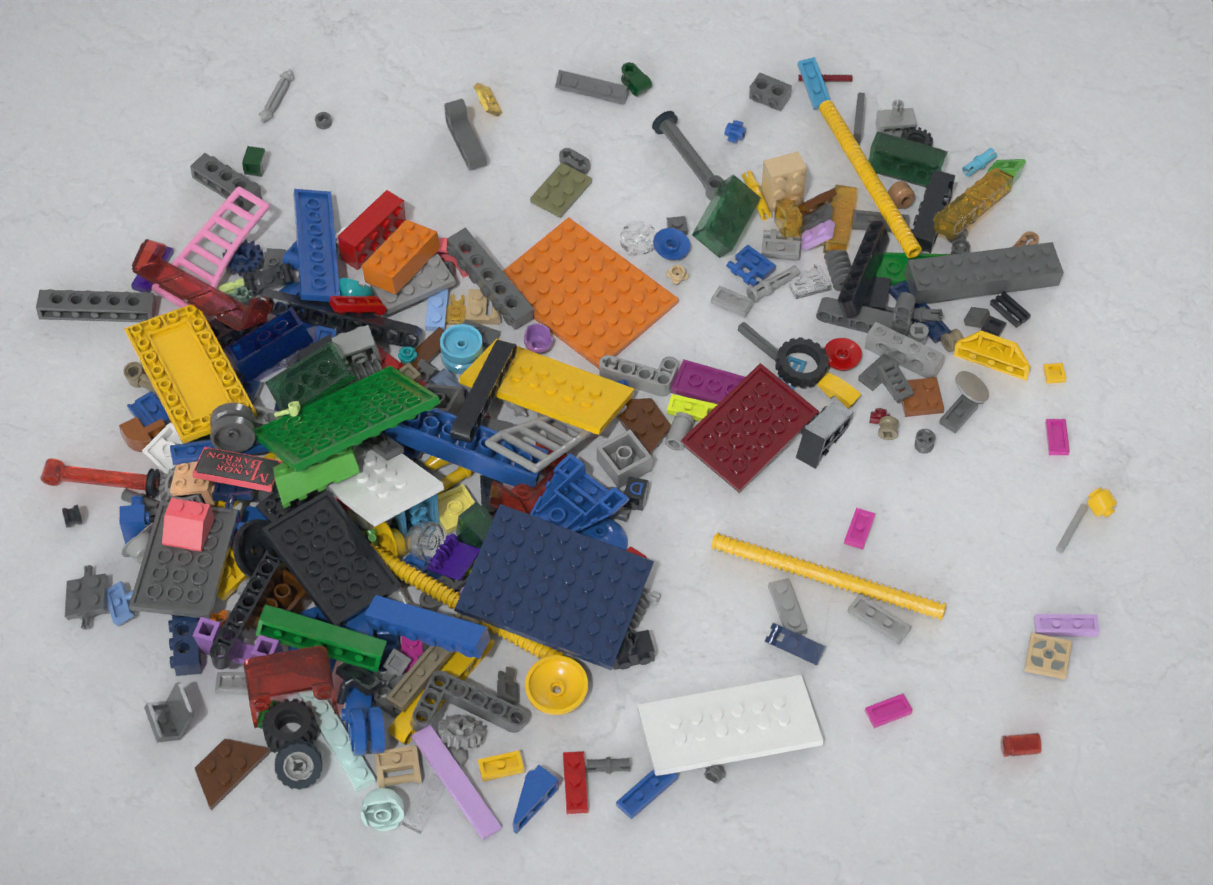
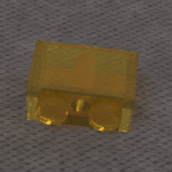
M788 198L776 200L774 222L782 237H801L803 216L795 201Z

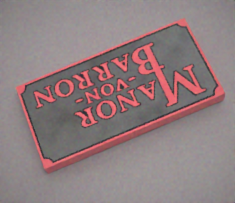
M204 447L193 470V478L272 492L276 483L273 467L278 466L283 461Z

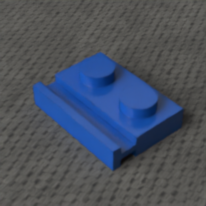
M152 391L136 399L135 403L127 405L130 413L134 418H138L143 427L160 419L163 420L165 425L171 423L163 405Z

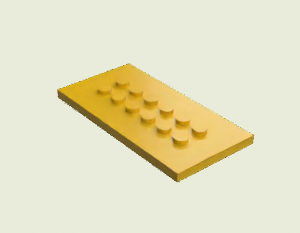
M496 340L459 377L460 384L472 388ZM517 346L516 356L495 397L600 435L634 396L635 389Z

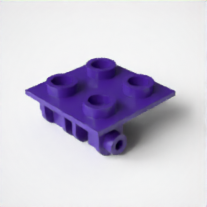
M451 533L446 536L444 544H440L435 555L430 558L429 566L426 569L460 581L477 558L480 549L458 542V537Z

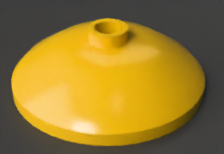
M552 655L542 658L529 669L526 675V696L530 703L543 713L549 715L567 714L578 708L586 698L588 692L586 672L578 662L566 656ZM555 689H559V690H560L559 693H554L553 691H554Z

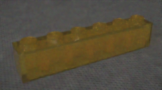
M994 168L989 173L987 172L983 178L977 180L973 186L967 188L960 196H957L952 203L947 204L942 211L936 213L933 220L935 222L933 230L950 239H954L1011 192L1014 176L998 168Z

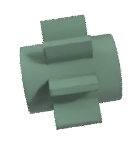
M245 286L235 288L234 293H230L233 307L254 297L253 291L248 290Z

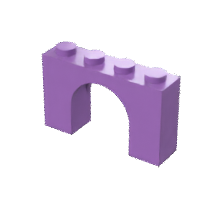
M200 617L193 637L202 653L210 655V648L221 631L222 625L220 622ZM259 635L255 645L242 643L232 663L280 677L286 655L278 640Z

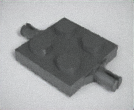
M91 565L84 566V576L82 578L69 580L66 584L65 617L68 620L82 619L81 628L84 630L90 629L91 617L107 613L108 576L105 573L92 576L93 566Z

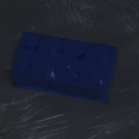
M290 307L227 346L226 350L248 382L251 379L257 378L259 374L267 369L273 368L283 359L289 358L299 349L305 348L313 339L294 309Z

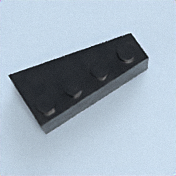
M935 169L928 188L925 190L924 200L919 205V214L914 218V229H910L921 246L922 251L931 253L944 215L952 199L956 176Z

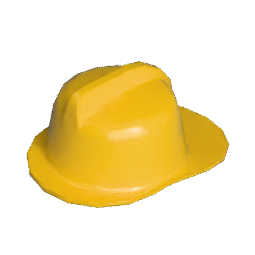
M385 521L375 527L373 526V529L377 531L375 535L380 549H384L385 552L390 553V556L394 555L396 558L407 554L406 541L400 531L390 529Z

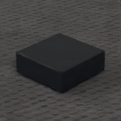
M989 316L981 331L1000 337L1007 323Z

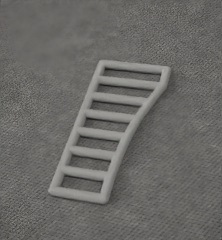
M625 405L615 417L623 413L627 406ZM543 415L534 420L497 432L485 441V445L528 470L538 473L593 433ZM554 420L575 431L578 435L572 437L547 422ZM539 427L566 443L560 446L530 429ZM521 433L553 452L547 455L513 435ZM503 439L541 461L534 464L497 442Z

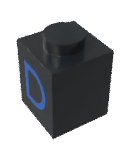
M628 477L624 494L629 498V501L623 507L630 510L643 511L648 493V480Z

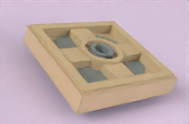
M1031 632L1024 671L1066 680L1072 641Z

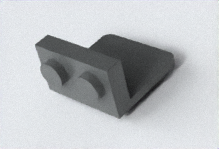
M181 682L175 683L166 701L146 703L144 707L157 743L181 740L194 716L193 708L187 699V692Z

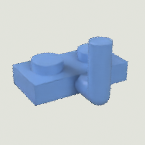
M122 581L110 587L107 594V603L113 623L117 626L135 616L134 611H131L129 608L133 590L128 593L126 584Z

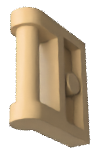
M469 289L466 320L482 325H498L501 322V316L499 311L497 312L493 306L492 314L487 316V299L489 298H485L480 289Z
M416 745L387 749L383 754H374L379 788L415 782V784L422 783ZM409 769L414 771L411 774L385 778L383 774Z

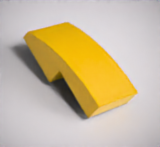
M827 373L816 385L829 398L834 395L847 409L862 395L849 383L831 373Z

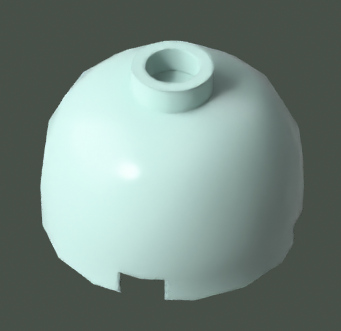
M378 788L365 796L361 805V820L366 826H375V830L388 831L399 826V822L403 821L404 804L397 792L387 788Z

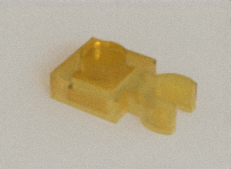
M451 294V305H447L445 324H463L466 317L464 295H461V299L456 301L454 300V294Z

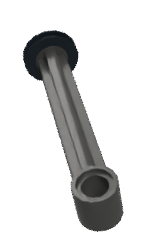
M666 111L656 117L652 123V129L656 134H665L703 184L706 190V197L711 201L722 199L724 195V179L712 173L676 126L678 117L673 111Z

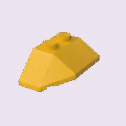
M980 330L957 341L955 345L954 356L1026 381L1028 380L1031 366L1016 342Z

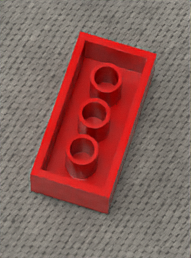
M386 190L338 235L341 260L359 270L370 256L406 221L404 200Z

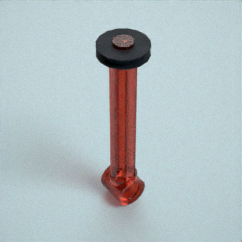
M54 458L46 460L40 477L43 483L50 486H57L60 482L65 481L145 490L148 498L151 496L156 498L160 487L159 469L154 471L153 468H150L148 474L145 475L65 466L62 461Z

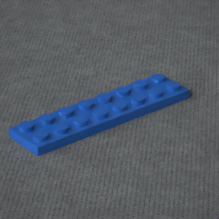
M294 189L293 198L301 300L329 302L330 296H340L332 194L330 191Z

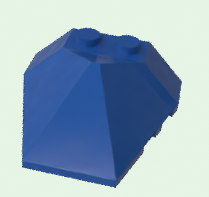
M570 453L555 467L553 476L545 485L542 496H539L529 515L578 532L616 513L629 501V498L617 488L613 487L609 491L586 473L585 464Z

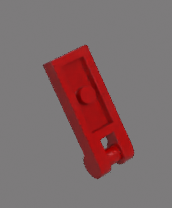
M330 296L329 300L333 310L341 314L346 312L359 314L375 312L377 315H383L386 312V307L378 296Z

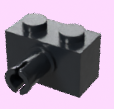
M631 630V633L630 631L626 632L613 665L614 670H624L634 665H646L654 661L655 650L649 630L639 632Z

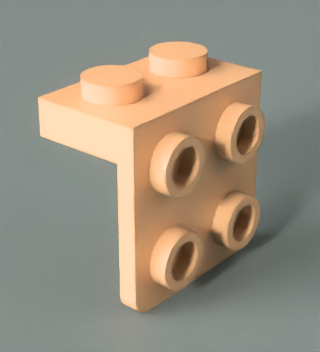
M198 461L176 465L170 488L171 495L181 496L201 493L206 504L215 506L216 501H213L212 492L216 482L193 478V470Z

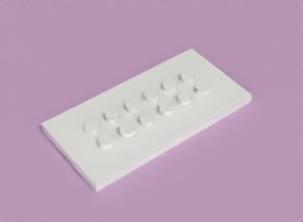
M363 443L352 445L359 463L360 473L337 484L331 482L326 487V490L329 489L335 497L374 527L444 490L441 481L405 455L400 454L387 461Z
M802 675L637 705L655 776L823 745V738Z

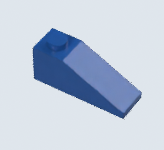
M540 765L534 770L531 769L525 776L513 820V832L516 834L559 790V779Z

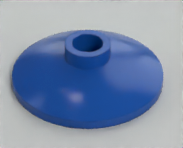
M664 228L655 234L653 246L661 257L668 260H679L688 254L690 241L682 231L674 228Z

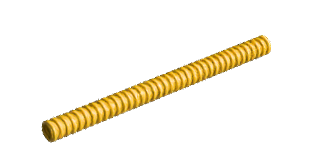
M826 100L822 102L819 106L820 113L865 185L908 258L918 256L922 251L921 246L833 101Z
M719 532L714 535L712 540V550L718 549L719 552L724 551L725 554L729 552L732 556L734 554L736 557L742 556V559L748 558V561L754 560V563L760 562V565L766 564L767 567L771 565L773 569L777 567L778 570L781 571L783 569L786 573L790 571V574L803 575V578L809 577V580L815 579V582L821 581V584L827 583L828 586L833 585L834 588L838 586L839 589L842 590L844 588L847 592L851 590L853 594L857 592L858 595L863 594L864 597L870 596V599L876 598V601L882 600V603L889 602V605L895 604V607L899 605L901 609L905 607L908 611L913 610L914 613L918 611L919 614L922 615L924 613L927 617L931 615L933 619L937 617L941 621L946 611L947 605L944 602L941 604L938 600L934 602V599L921 598V595L915 596V593L909 594V591L896 590V587L892 589L890 585L886 587L883 583L879 585L877 581L873 583L872 580L869 579L867 581L864 577L860 579V576L847 575V572L841 573V570L835 571V568L829 569L828 566L823 567L822 564L818 566L816 562L813 564L809 560L805 562L803 558L799 560V557L786 556V553L780 554V551L774 552V549L768 550L767 547L762 548L761 545L757 547L754 543L752 545L750 542L744 543V540L738 541V538L732 539V536L726 537L725 534L720 535Z
M370 543L396 578L399 577L401 581L405 580V583H410L412 587L416 586L417 590L421 589L422 593H426L429 597L432 596L434 600L437 599L438 602H443V605H448V608H454L455 611V606L460 597L459 592L449 589V586H444L442 582L439 583L438 580H433V577H428L426 573L422 574L421 570L417 571V568H412V565H406L405 561L401 562L400 558H396L394 555L390 556L389 552H385L384 549H380L378 546L374 547V544ZM481 621L478 623L486 626L488 631L492 630V633H497V636H503L504 640L508 639L509 643L514 642L515 646L519 645L520 649H525V652H530V655H536L537 659L552 655L564 656L563 652H559L556 649Z

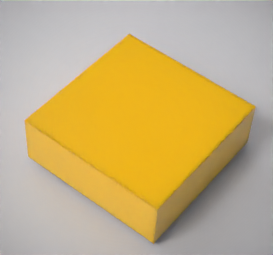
M1063 363L1043 365L1046 384L1066 382L1067 378Z

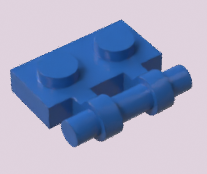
M750 245L745 246L735 255V260L738 261L736 264L729 261L726 265L732 274L740 276L743 282L752 286L759 284V281L755 279L757 276L763 280L776 270V264ZM746 267L750 272H745L743 268Z

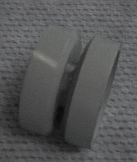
M226 403L212 411L210 415L211 443L216 449L240 453L253 445L255 441L254 414L250 408L239 403Z

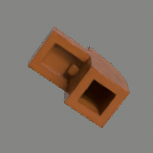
M137 417L119 425L122 438L129 448L137 452H142L166 427L162 419L143 427Z

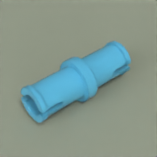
M989 148L980 156H975L973 161L962 167L963 173L970 169V171L965 173L967 177H970L979 169H984L986 164L997 158V153L995 152L990 156L995 150Z

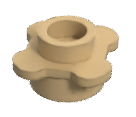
M674 265L666 272V276L672 279L673 284H679L682 280L689 278V274L685 272V268L681 265Z

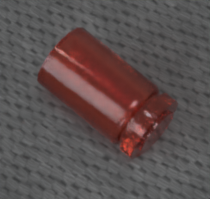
M1039 733L1009 735L1008 737L1007 735L1001 736L1000 744L1004 757H1009V755L1041 754Z

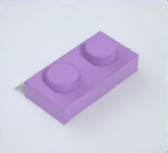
M828 220L803 232L800 248L806 251L831 239L835 223Z

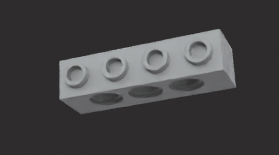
M878 322L874 323L866 335V350L879 356L886 354L900 366L925 378L936 377L942 369L943 353Z

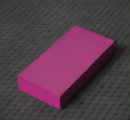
M1046 419L1045 426L1049 455H1069L1066 419Z
M904 694L865 708V713L874 728L911 715L913 712Z

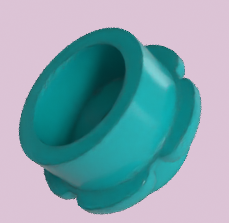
M403 347L399 350L398 358L403 364L408 362L412 364L415 361L417 353L413 347Z

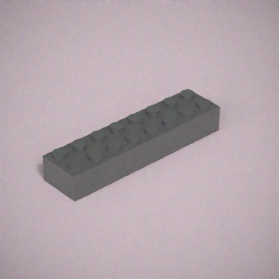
M1053 242L908 260L904 275L910 293L915 297V304H921L924 302L929 303L999 294L1003 291L1007 293L1059 286L1064 271Z

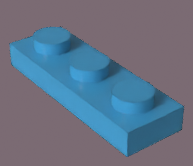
M815 57L798 61L797 66L814 110L819 109L822 102L831 99Z

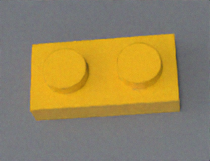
M519 750L477 759L482 782L524 773Z

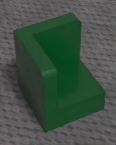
M247 146L242 161L244 175L262 177L264 172L262 164L265 155L264 148Z

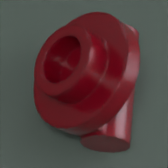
M875 408V411H871L869 423L879 424L880 419L884 416H890V413H887V409Z

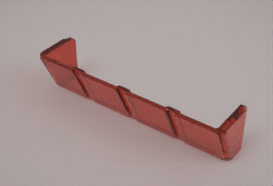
M146 239L141 243L132 263L133 273L153 284H159L160 288L182 300H187V303L206 314L216 316L217 320L237 331L266 321L272 307L271 302L252 298L248 306L163 260L162 256L166 249L164 243Z

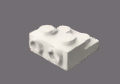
M169 423L142 452L165 474H169V468L175 470L176 467L172 463L170 445L182 444L173 425Z

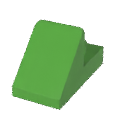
M1025 159L996 160L987 172L990 177L1004 176L1008 186L1011 187L1021 176L1026 161Z

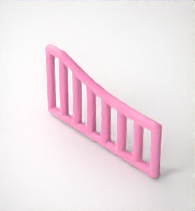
M237 187L152 285V290L180 308L189 305L162 288L163 284L169 279L202 299L198 305L203 311L210 303V299L213 298L223 273L236 250L257 222L269 210L270 204L242 187ZM239 196H242L260 208L252 215L235 205L234 202ZM229 209L249 222L241 229L222 218L223 214ZM217 223L238 236L230 244L210 232L211 228ZM206 237L226 249L227 252L223 259H220L198 246L199 242ZM194 251L217 265L218 269L215 275L209 274L186 260L187 256ZM182 265L210 282L207 293L174 274L175 270Z

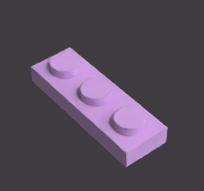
M1035 614L1034 616L1035 633L1084 637H1098L1099 635L1097 614Z

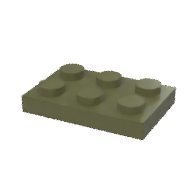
M561 163L530 197V202L562 218L592 184V178Z

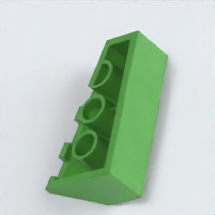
M352 446L346 448L340 454H333L327 457L323 462L310 465L305 471L296 472L285 463H280L278 466L273 467L274 478L283 508L290 506L289 502L297 498L300 501L307 498L306 494L314 490L320 492L326 489L331 482L337 484L360 473L359 463Z

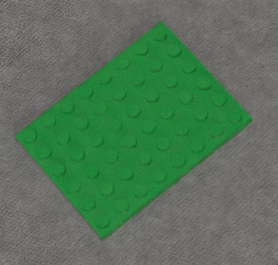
M388 366L301 407L296 416L284 415L254 429L255 440L294 471H305L314 463L323 462L333 454H340L352 445H359L369 437L380 435L381 431L397 427L402 421L411 420L423 411L434 409L436 405L440 404V400L436 394L394 367Z

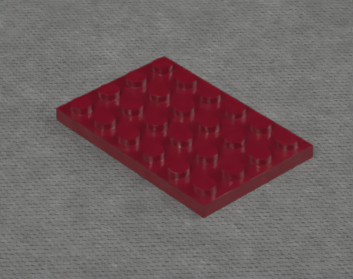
M760 363L681 442L688 451L740 493L801 433L805 424L811 423L813 417L819 415V411Z

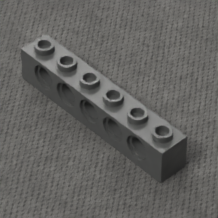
M466 227L447 238L446 250L451 257L454 256L459 267L469 274L471 282L479 286L482 295L485 298H489L493 308L503 315L507 325H511L516 330L533 319L534 308Z
M48 289L39 290L36 310L41 320L143 322L154 318L156 301L154 293Z

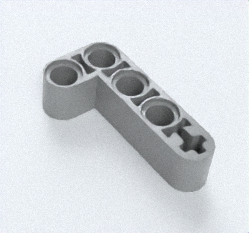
M605 355L599 361V375L615 382L627 380L631 388L662 397L668 396L671 393V388L678 374V360L672 356L663 358L658 369L611 355Z

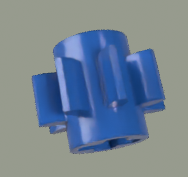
M733 120V123L728 122L724 135L728 136L727 141L738 143V140L742 141L744 139L746 128L742 127L743 122Z

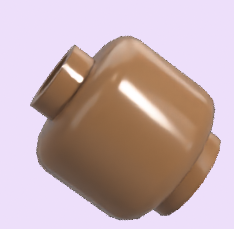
M896 182L888 190L892 201L899 209L909 207L915 199L914 191L906 182Z

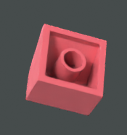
M171 498L164 517L162 544L202 552L215 519L210 504Z

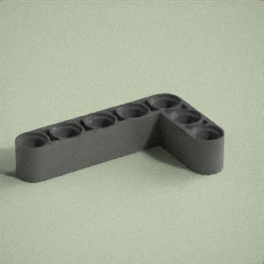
M902 292L898 296L893 313L862 306L859 314L853 318H845L837 301L838 299L824 297L821 299L816 313L817 319L824 323L868 333L874 323L878 322L908 337L913 319L915 297L910 293Z
M436 671L432 674L413 711L410 725L415 731H420L429 726L442 699L512 733H517L523 728L527 717L521 708L444 671ZM434 681H441L444 685L437 686ZM453 690H460L463 695L458 696ZM430 698L434 700L435 703L428 704L425 701V699ZM479 699L482 704L477 705L472 700ZM492 708L499 709L501 714H495ZM422 716L426 721L419 722L416 717ZM511 718H518L520 723L512 722Z

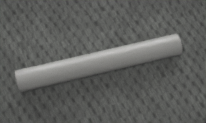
M1082 503L1056 547L1057 552H1064L1088 509L1086 504Z

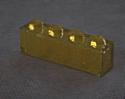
M835 184L837 195L832 197L833 201L831 202V207L833 208L831 221L835 223L833 237L820 244L824 245L823 253L831 250H847L856 202V187Z

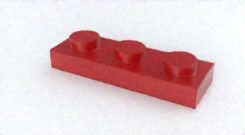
M584 751L563 752L566 814L588 813Z

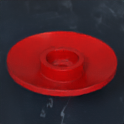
M836 338L829 341L824 347L825 355H828L827 363L834 369L850 370L861 361V348L851 339Z

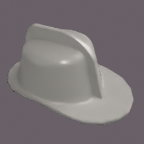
M153 523L122 549L124 557H132L138 563H142Z

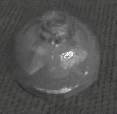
M421 521L415 523L406 535V546L412 557L420 561L429 562L430 558L435 555L436 550L439 548L440 541H444L441 525L432 521Z

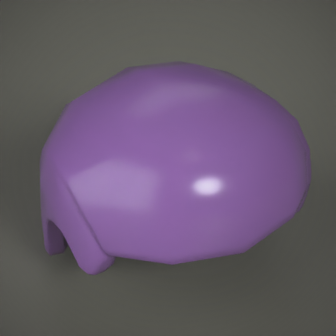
M543 324L529 325L524 334L526 348L538 354H543L550 350L553 341L550 329Z

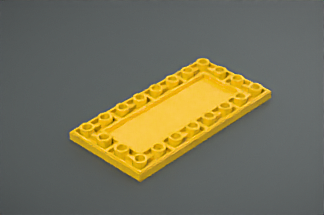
M197 302L124 328L182 444L211 434L210 415L220 405L226 403L243 404L251 409L254 417L257 416L255 408Z

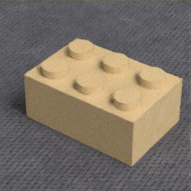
M799 151L763 161L761 193L770 212L795 207L803 203L807 167Z

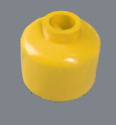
M1099 487L1088 495L1087 505L1096 517L1104 515L1107 518L1115 512L1114 508L1117 505V500L1109 489Z

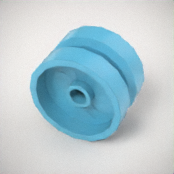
M457 324L447 328L442 333L440 347L442 363L445 368L452 373L463 374L483 353L482 335L476 328L466 324Z

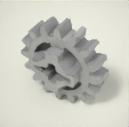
M454 714V718L446 716V720L441 719L440 723H438V736L443 743H448V747L454 746L456 749L463 747L465 750H467L468 746L475 748V744H481L484 735L483 726L479 725V721H473V717L467 719L465 715L458 717Z

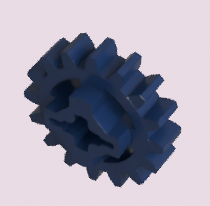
M245 239L236 250L226 270H231L232 275L237 272L239 277H241L243 273L248 274L251 271L255 273V268L261 269V263H264V255L260 245H255L254 241L248 243L247 239Z

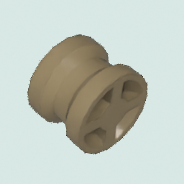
M955 328L949 334L941 335V342L945 350L952 352L955 350L956 342L964 337L960 330Z
M892 416L882 417L879 422L878 436L884 440L896 439L898 435L897 428L899 427L898 419Z

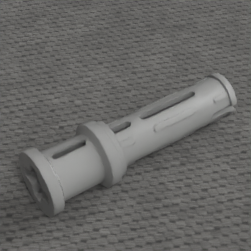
M794 265L768 280L763 279L759 281V284L753 287L749 286L746 289L747 296L753 299V303H755L764 295H770L775 288L799 277L800 271L798 267Z

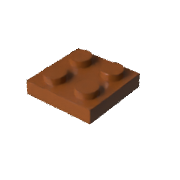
M937 377L907 380L914 395L901 401L905 417L944 413V405Z

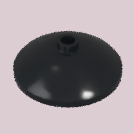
M255 519L244 523L234 537L233 555L235 562L242 573L249 578L252 577L270 546L261 533V529L271 523L267 520Z

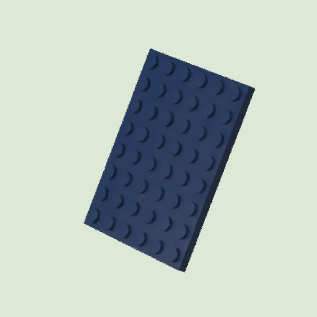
M500 504L455 606V612L612 670L654 561Z

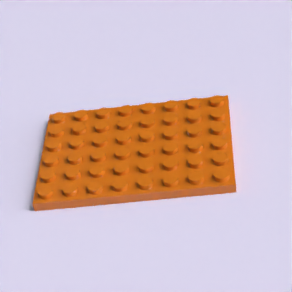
M569 217L503 270L504 274L534 308L533 319L539 324L547 326L553 335L598 369L601 357L605 355L616 357L679 303L678 297Z

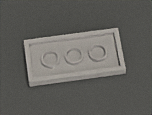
M437 254L432 256L396 295L371 284L370 287L373 289L375 296H378L386 307V313L390 314L456 285V281Z

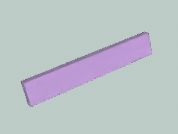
M429 725L414 733L412 739L481 839L484 840L499 832L502 827L432 726Z

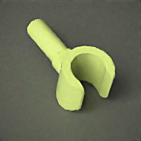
M290 402L288 409L274 413L275 418L289 414L290 416H296L300 411L299 402Z

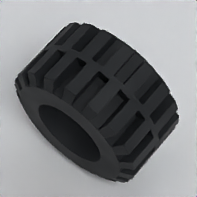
M284 699L282 703L280 701L275 702L276 706L273 707L271 705L268 708L269 712H265L264 720H262V729L266 744L273 753L278 752L280 747H283L286 742L289 743L295 739H303L314 745V740H317L318 737L316 718L310 706L306 707L305 702L301 701L298 703V699H293L292 701ZM288 723L301 725L293 733L279 731L282 726Z

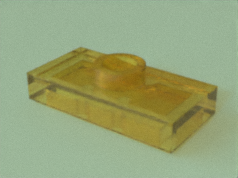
M476 83L474 89L480 99V104L487 113L499 117L502 114V110L491 88L481 83Z

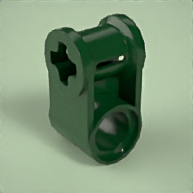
M627 62L622 65L621 71L623 75L621 76V82L629 86L628 89L634 96L637 97L652 88L650 78L636 64Z

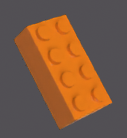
M406 220L362 265L365 282L396 295L440 249L437 231Z

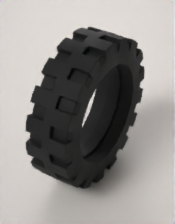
M798 337V339L791 338L789 342L785 341L782 347L780 346L775 360V369L778 370L777 374L779 377H782L784 382H789L794 387L800 386V388H805L806 386L813 387L815 383L818 384L825 376L828 367V355H825L826 351L820 347L819 343L812 342L813 340H806L803 337ZM792 353H805L815 360L817 369L808 373L798 372L788 365L786 357Z

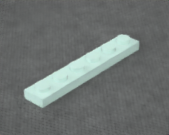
M315 681L297 690L300 699L306 703V707L310 706L312 708L318 729L356 792L375 783V778L362 756H353L349 735L317 682Z

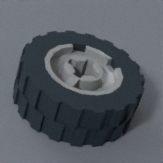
M303 739L291 740L289 743L286 742L283 747H280L275 757V774L277 773L278 780L284 786H288L291 789L296 788L297 790L308 788L311 784L316 783L322 771V758L320 751L317 750L318 748L312 745L311 742L304 741ZM295 761H296L297 763H298V762H299V763L303 762L302 767H300V768L295 767V765H294V764H295Z

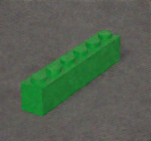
M269 605L264 607L255 635L278 640L281 644L377 672L387 643V641Z

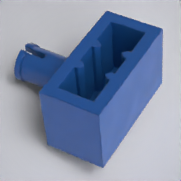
M142 496L131 497V505L120 506L119 524L125 545L151 524L150 512H146Z

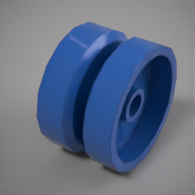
M369 707L366 712V720L361 708L349 709L348 732L353 756L365 755L367 752V741L372 754H383L385 752V730L381 707Z

